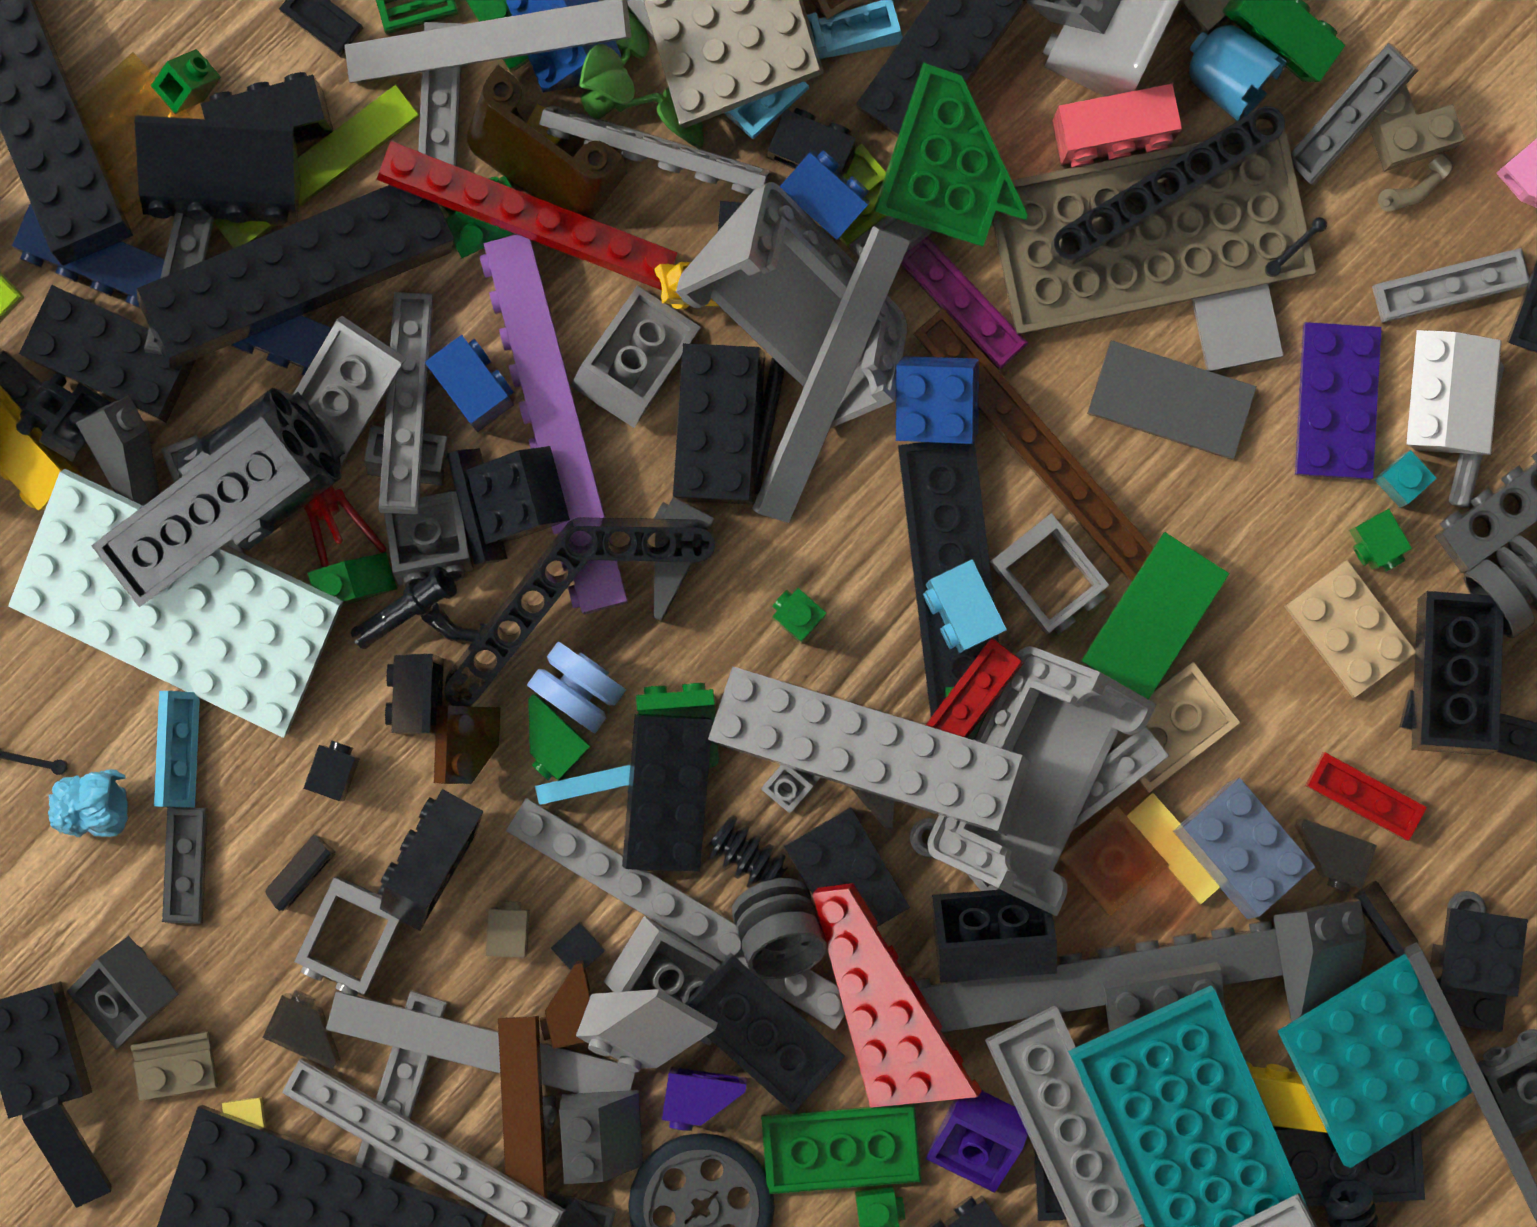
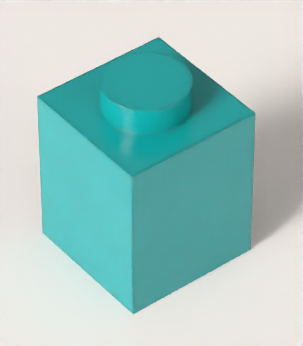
M1409 450L1398 457L1374 481L1401 508L1409 504L1437 478Z

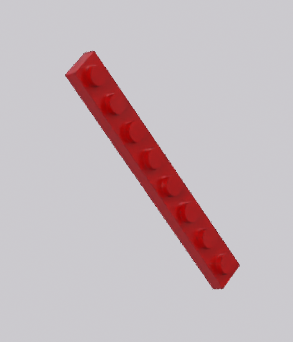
M393 141L389 143L376 180L659 290H662L660 279L656 276L655 268L659 264L674 265L677 256L675 251Z

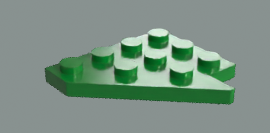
M923 63L874 211L983 247L995 211L1024 220L1027 219L1028 214L962 75Z

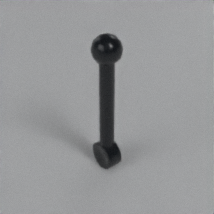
M1322 217L1314 219L1312 227L1276 261L1267 263L1265 273L1270 277L1277 276L1281 271V266L1317 232L1326 230L1327 221Z
M0 748V759L51 769L56 775L64 774L67 770V763L64 760L51 762L4 752Z

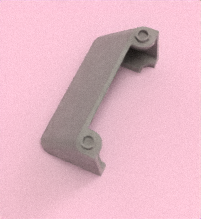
M1121 0L1104 34L1064 25L1060 35L1051 34L1042 54L1049 56L1045 68L1102 96L1135 91L1179 0Z
M769 182L753 190L682 272L676 293L685 303L693 308H701L707 305L710 299H713L804 388L857 264L780 186L774 182ZM888 295L830 428L890 404L895 400L896 365L903 356L907 323L901 309Z
M1028 646L1016 653V656L1024 661V664L988 710L975 738V741L1023 755L1031 761L1008 834L1005 836L939 815L928 839V851L935 859L1057 916L1067 895L1065 878L1053 872L1060 854L1118 731L1129 735L1139 733L1147 725L1156 704L1101 672L1041 649Z

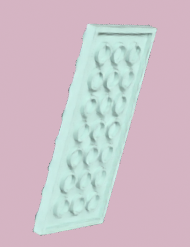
M67 469L62 470L56 480L8 607L186 692H195L197 697L284 738L290 730L343 601L227 545H223L148 602L138 607L91 545L134 514L143 505Z

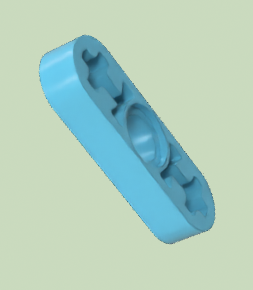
M630 765L535 786L538 803L542 805L629 785Z

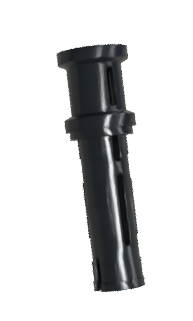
M436 566L430 570V576L418 584H409L405 588L402 597L359 626L352 628V638L357 637L359 634L362 635V637L354 642L360 648L367 649L372 643L414 615H426L432 611V606L443 598L450 599L455 596L457 588L451 575L444 568Z

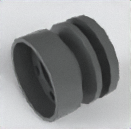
M1516 536L1508 542L1509 549L1501 547L1496 550L1495 555L1500 568L1490 560L1484 559L1467 571L1463 577L1470 594L1490 595L1504 613L1503 634L1509 638L1517 637L1534 624L1535 618L1530 606L1537 611V548L1522 536Z
M777 878L764 881L748 888L737 897L732 905V917L737 925L738 936L742 939V949L748 969L754 976L763 979H783L795 976L812 968L821 961L826 953L827 943L821 924L816 918V909L811 902L809 888L803 882L792 878Z

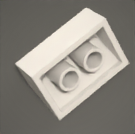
M1417 330L1406 445L1415 451L1491 455L1501 340L1459 332Z

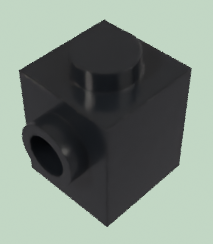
M331 740L329 747L319 745L303 789L337 801H345L360 760L359 757L351 755L353 747Z

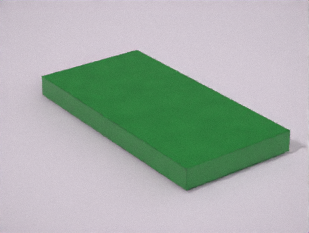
M1163 532L1083 656L1081 662L1149 700L1230 573L1168 533Z
M915 1103L872 1108L859 1107L797 1112L794 1114L761 1115L766 1183L770 1194L921 1182Z

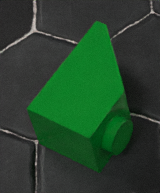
M386 552L343 561L307 572L311 586L342 600V606L397 590Z
M533 694L528 699L530 754L536 759L532 766L548 781L552 776L557 780H561L589 751L591 746L536 694Z

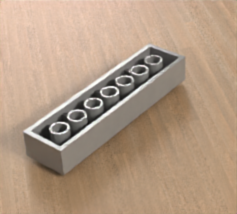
M733 666L708 740L728 749L1005 836L1008 834L1031 763L1023 755Z

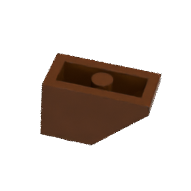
M584 960L575 962L545 1009L546 1017L540 1018L544 1040L551 1039L553 1049L585 1042L576 1037L591 997Z

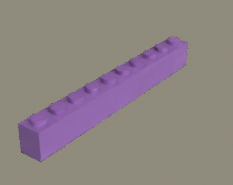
M516 234L483 243L486 254L479 256L485 278L492 276L496 291L489 292L494 313H502L506 326L499 329L505 351L512 349L515 364L509 365L512 381L515 388L522 386L525 401L519 402L524 424H532L535 435L534 438L528 439L530 448L551 447L570 518L567 522L553 526L554 535L559 534L568 522L578 517L605 518L532 241ZM585 531L574 532L570 537L571 542L577 546H585L592 539ZM589 560L573 580L575 585L568 586L573 608L581 607L584 615L628 603L617 561ZM561 562L563 571H567V566Z

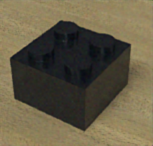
M550 446L518 450L466 470L485 544L516 540L570 520Z

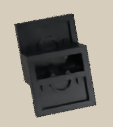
M1447 908L1443 945L1433 944L1430 967L1459 1026L1497 1032L1503 1031L1507 995L1518 997L1528 919Z

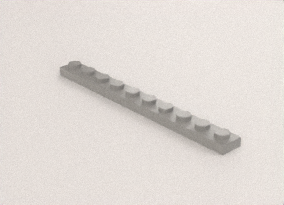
M525 798L506 830L508 833L723 962L732 953L748 968L742 949V939L738 936L735 923L647 870L623 868L622 855L528 798ZM811 969L783 979L760 978L778 996L836 1030L845 1015L838 986Z

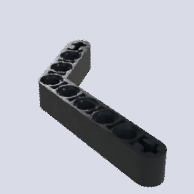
M589 517L572 519L565 525L451 668L445 682L444 694L446 700L452 706L473 705L589 560L705 561L711 557L715 549L712 528L705 521L698 519ZM585 531L592 539L585 546H577L571 542L570 537L574 532ZM625 532L629 535L630 541L622 547L614 546L609 541L613 533ZM661 532L669 537V541L665 546L657 548L648 543V538L654 533ZM675 533H680L681 548H676ZM694 534H702L703 541H701L700 547H693L692 540L694 539ZM561 561L568 569L563 575L554 576L547 571L546 567L550 562ZM537 591L541 593L544 599L538 605H529L522 597L526 592ZM509 620L516 622L520 629L516 634L506 635L499 629V625ZM489 650L494 653L496 660L490 664H482L475 656L479 651ZM470 670L473 676L470 678L469 690L466 688L461 689L460 692L455 690L456 683L462 685L467 680Z

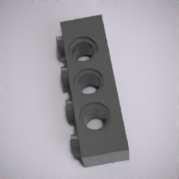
M1537 452L1531 456L1535 462L1525 470L1519 465L1501 478L1504 483L1502 487L1495 492L1487 488L1470 501L1474 506L1463 515L1456 511L1440 523L1443 530L1437 533L1435 538L1461 573L1471 570L1537 521V489L1534 485V476L1537 473ZM1506 495H1511L1518 501L1519 509L1515 515L1507 513L1503 508V499ZM1476 517L1484 519L1488 524V533L1484 538L1477 536L1473 532L1472 523Z

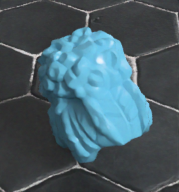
M106 769L100 772H90L81 778L76 775L74 777H64L57 781L52 787L53 794L48 796L50 806L48 816L51 827L58 830L59 833L81 837L87 832L99 837H113L122 833L128 820V803L125 789L120 787L116 780L126 779L125 775L119 773L118 770Z

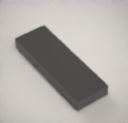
M167 807L162 922L203 923L208 808Z

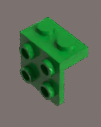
M705 683L682 684L683 692L667 693V686L644 687V695H636L637 711L639 714L709 717L713 719L714 723L716 717L714 690H706ZM712 741L709 768L715 767L719 763L718 744Z

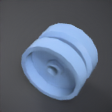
M558 641L547 658L549 663L564 673V675L559 680L547 670L538 669L527 686L596 734L606 720V715L603 710L590 702L591 698L594 695L607 705L616 706L626 692V689L607 676L609 672L581 652L577 655Z

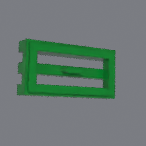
M376 0L386 34L424 24V22H433L459 14L455 0H417L386 9L385 4L397 0ZM445 2L448 3V6L419 13L402 19L394 20L391 22L389 20V18L410 13L413 11L435 6Z

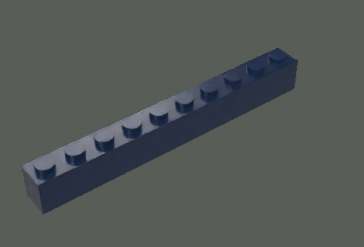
M29 204L12 244V247L22 253L21 260L39 268H42L44 262L57 267L55 274L73 282H77L79 277L92 281L90 288L112 297L114 291L128 297L125 302L139 309L141 308L137 301V288L160 279L165 260L120 241L62 266L51 253L31 204ZM301 315L233 343L231 346L248 354H253L254 349L260 350L268 354L267 361L285 369L288 368L290 363L303 368L301 375L304 376L332 328Z

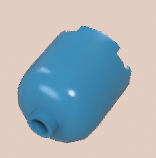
M1223 25L1213 30L1209 35L1202 32L1193 42L1190 51L1194 55L1189 64V76L1192 83L1231 117L1239 121L1242 117L1244 118L1252 113L1265 98L1267 93L1262 88L1271 76L1276 80L1280 77L1287 61L1244 30L1233 25Z

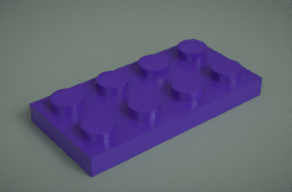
M1311 322L1303 324L1295 475L1363 480L1373 479L1382 327Z

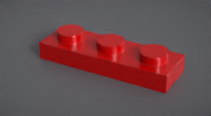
M991 638L926 723V726L968 738L1024 664V661L998 641Z
M1322 752L1305 784V787L1405 841L1411 839L1427 808L1326 752Z

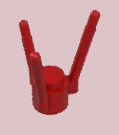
M332 485L304 506L310 520L322 568L329 566L318 518L319 520L326 521L335 542L341 544L343 539L333 518L334 515L340 512L338 505L342 506L381 553L386 552L384 544L349 503L342 488L335 490Z

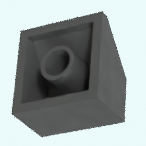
M127 936L97 958L67 990V993L116 1050L155 1018L179 995L172 987L169 979L158 971L147 958L145 951L136 945L130 936Z
M639 1090L561 1094L559 1114L564 1184L605 1182L643 1165Z

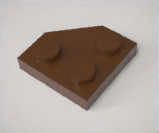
M437 705L434 783H473L499 746L500 707Z

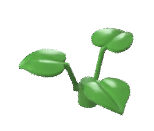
M628 9L632 38L616 40L618 48L622 49L621 58L612 48L604 44L595 45L585 58L579 84L580 87L588 89L581 96L584 109L591 117L601 119L615 108L622 112L628 107L654 101L659 103L657 106L659 117L673 133L694 147L702 148L704 143L702 122L687 128L679 125L669 87L664 90L663 95L654 93L633 99L635 94L634 84L627 74V69L623 68V65L628 61L631 54L640 59L644 58L649 51V39L645 28Z

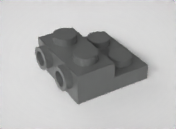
M456 491L420 497L418 514L384 513L392 569L398 585L405 584V587H407L411 583L418 584L430 576V570L436 566L444 568L454 581L463 579L465 572L473 571L470 546Z
M1536 1029L1522 1032L1517 1037L1518 1042L1505 1049L1503 1047L1488 1049L1483 1054L1484 1060L1477 1063L1513 1138L1537 1127Z

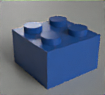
M813 150L802 160L780 187L837 240L870 203L865 197L869 190L855 177L851 176L847 181L836 170L841 165L826 151L823 150L818 155Z
M461 334L426 360L425 364L473 428L479 432L514 406L509 398L514 391L498 369L493 373H490L486 366L491 361L478 342L473 339L468 343Z
M903 356L896 365V441L973 444L978 435L979 359Z

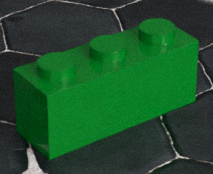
M1230 0L1222 10L1241 29L1287 61L1285 67L1302 82H1320L1346 46L1336 37L1337 31L1334 27L1325 21H1318L1309 13L1311 8L1303 0Z

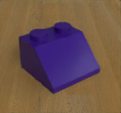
M671 1067L668 1075L662 1120L670 1121V1128L692 1131L693 1125L701 1126L746 1092L747 1077Z
M982 1090L978 1097L953 1100L927 1153L926 1160L995 1193L1023 1150L1028 1133L1015 1106Z

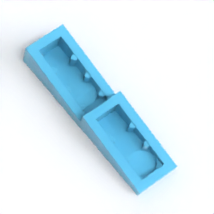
M880 0L846 10L828 20L825 17L818 19L816 12L807 15L820 59L898 45L903 38L893 0Z

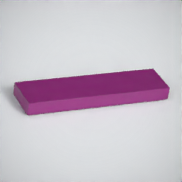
M928 236L905 253L900 265L936 304L950 315L972 342L999 370L1006 366L1028 345V342L1021 335H1017L1016 329Z

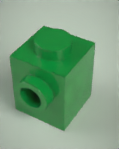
M195 49L167 61L150 86L176 114L205 101L221 76L210 65L209 61Z
M1390 509L1380 512L1349 530L1357 543L1353 546L1356 556L1364 566L1369 564L1372 570L1383 566L1384 570L1388 571L1406 561L1403 553L1412 549Z
M799 588L793 594L785 590L772 605L777 611L772 616V619L800 644L827 614Z
M893 1187L855 1191L859 1227H899L898 1221L906 1220L903 1197H895Z

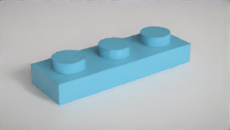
M159 691L154 806L195 808L200 698L195 695V692Z

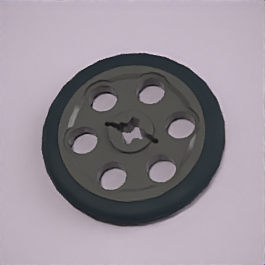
M706 1133L680 1136L664 1143L652 1152L637 1171L631 1185L628 1203L631 1227H661L654 1222L653 1212L657 1207L665 1205L673 1209L675 1213V1220L668 1227H721L725 1224H732L735 1227H772L775 1209L773 1194L769 1193L766 1183V1171L756 1157L735 1141L723 1136ZM707 1159H716L723 1166V1173L716 1180H708L701 1173V1165ZM672 1168L680 1169L686 1177L684 1186L677 1190L668 1188L663 1180L666 1171ZM741 1186L749 1192L750 1200L745 1207L736 1208L729 1203L728 1193L732 1188ZM715 1191H718L708 1206L711 1212L708 1216L700 1213L697 1216L694 1215L689 1222H684L692 1215L694 1210L693 1199L697 1197L698 1200L703 1201L705 1198H709Z

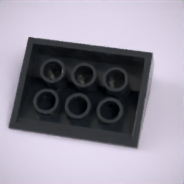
M135 115L138 187L143 215L165 219L175 216L177 213H183V217H189L196 221H205L212 216L214 219H227L234 223H245L247 221H263L271 225L297 223L301 180L294 125Z

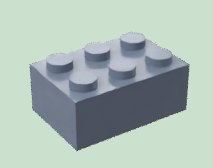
M1241 778L1225 784L1173 830L1246 919L1261 916L1316 867Z

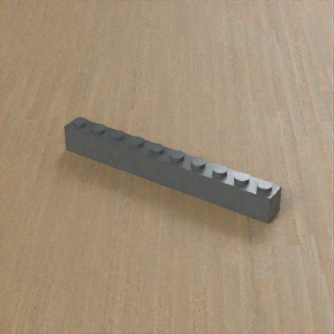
M1270 920L1249 924L1250 931L1235 933L1234 927L1211 930L1212 937L1198 940L1196 933L1178 935L1173 937L1174 944L1159 946L1158 940L1142 941L1135 943L1136 950L1121 952L1120 946L1101 948L1097 950V957L1083 959L1082 952L1059 956L1060 963H1057V974L931 984L930 978L916 979L914 982L941 1023V1032L1026 1019L1052 1006L1058 1007L1060 1013L1106 1005L1103 981L1214 962H1218L1220 965L1223 985L1281 976L1283 971L1276 929Z

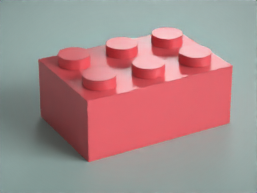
M1173 83L1059 105L1052 120L1061 165L1071 164L1072 168L1094 164L1093 159L1108 156L1109 160L1129 157L1132 151L1145 149L1146 153L1168 149V144L1174 142L1182 129Z

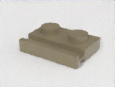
M209 1031L130 1045L134 1057L133 1064L139 1101L218 1087Z

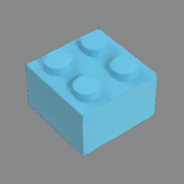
M973 560L967 561L927 582L926 587L928 590L925 591L923 596L932 614L939 612L945 625L940 628V631L949 649L956 647L960 654L1007 630Z

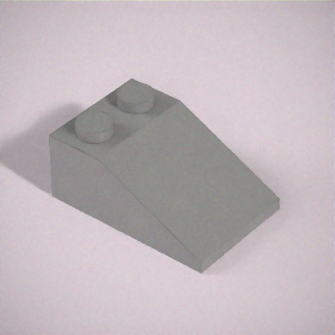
M637 285L581 364L570 387L635 428L681 359L683 343L691 344L701 327L667 304H662L661 300Z
M644 916L604 982L613 992L659 989L685 1004L722 962L669 929ZM707 1036L700 1040L709 1046L712 1042Z
M659 989L591 994L576 1037L589 1043L588 1049L603 1056H612L618 1060L617 1065L631 1072H639L640 1069L661 1066L715 1031L718 1023Z

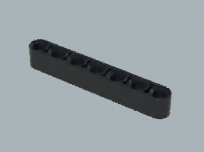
M1264 106L1255 110L1064 226L1056 233L1051 243L1053 259L1063 266L1077 264L1271 146L1284 130L1285 120L1283 114L1271 106ZM1266 119L1270 121L1273 125L1274 133L1271 135L1261 134L1256 128V120ZM1226 139L1238 141L1241 146V154L1231 155L1224 150L1223 141ZM1195 158L1205 160L1209 167V173L1205 175L1196 174L1191 169L1190 161ZM1162 178L1171 179L1177 187L1176 193L1172 195L1162 193L1158 188V180ZM1129 198L1139 199L1143 203L1144 212L1139 215L1129 213L1125 207V200ZM1098 217L1107 219L1112 227L1111 232L1106 235L1097 233L1093 229L1092 221ZM1071 237L1078 242L1079 251L1073 255L1066 254L1061 250L1059 241L1062 238Z

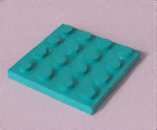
M1403 954L1278 1030L1282 1042L1343 1165L1349 1168L1472 1093L1461 1065L1438 1022L1435 1012L1406 954Z

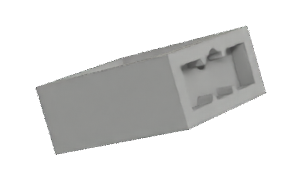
M1052 513L990 561L992 568L1045 634L1050 633L1054 629L1059 635L1076 622L1072 614L1084 606L1089 611L1106 598L1102 591L1109 584ZM1051 534L1092 586L1049 620L1008 567Z
M339 876L334 877L294 962L303 966L300 971L301 973L313 979L322 981L325 976L338 982L335 988L345 994L357 996L358 993L365 995L369 993L402 921L380 910L382 896ZM338 897L388 920L361 980L311 957V953Z

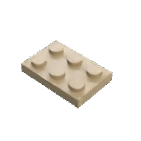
M1348 560L1342 562L1284 606L1352 698L1357 697L1415 653V649Z
M1191 662L1158 687L1149 698L1151 702L1156 704V707L1146 727L1169 756L1138 780L1147 793L1151 792L1240 724L1239 720L1194 662ZM1118 731L1112 744L1113 749L1131 735Z

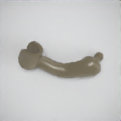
M1445 153L1437 155L1428 164L1432 172L1414 188L1383 190L1378 196V204L1384 211H1394L1424 201L1434 188L1453 170L1454 162Z

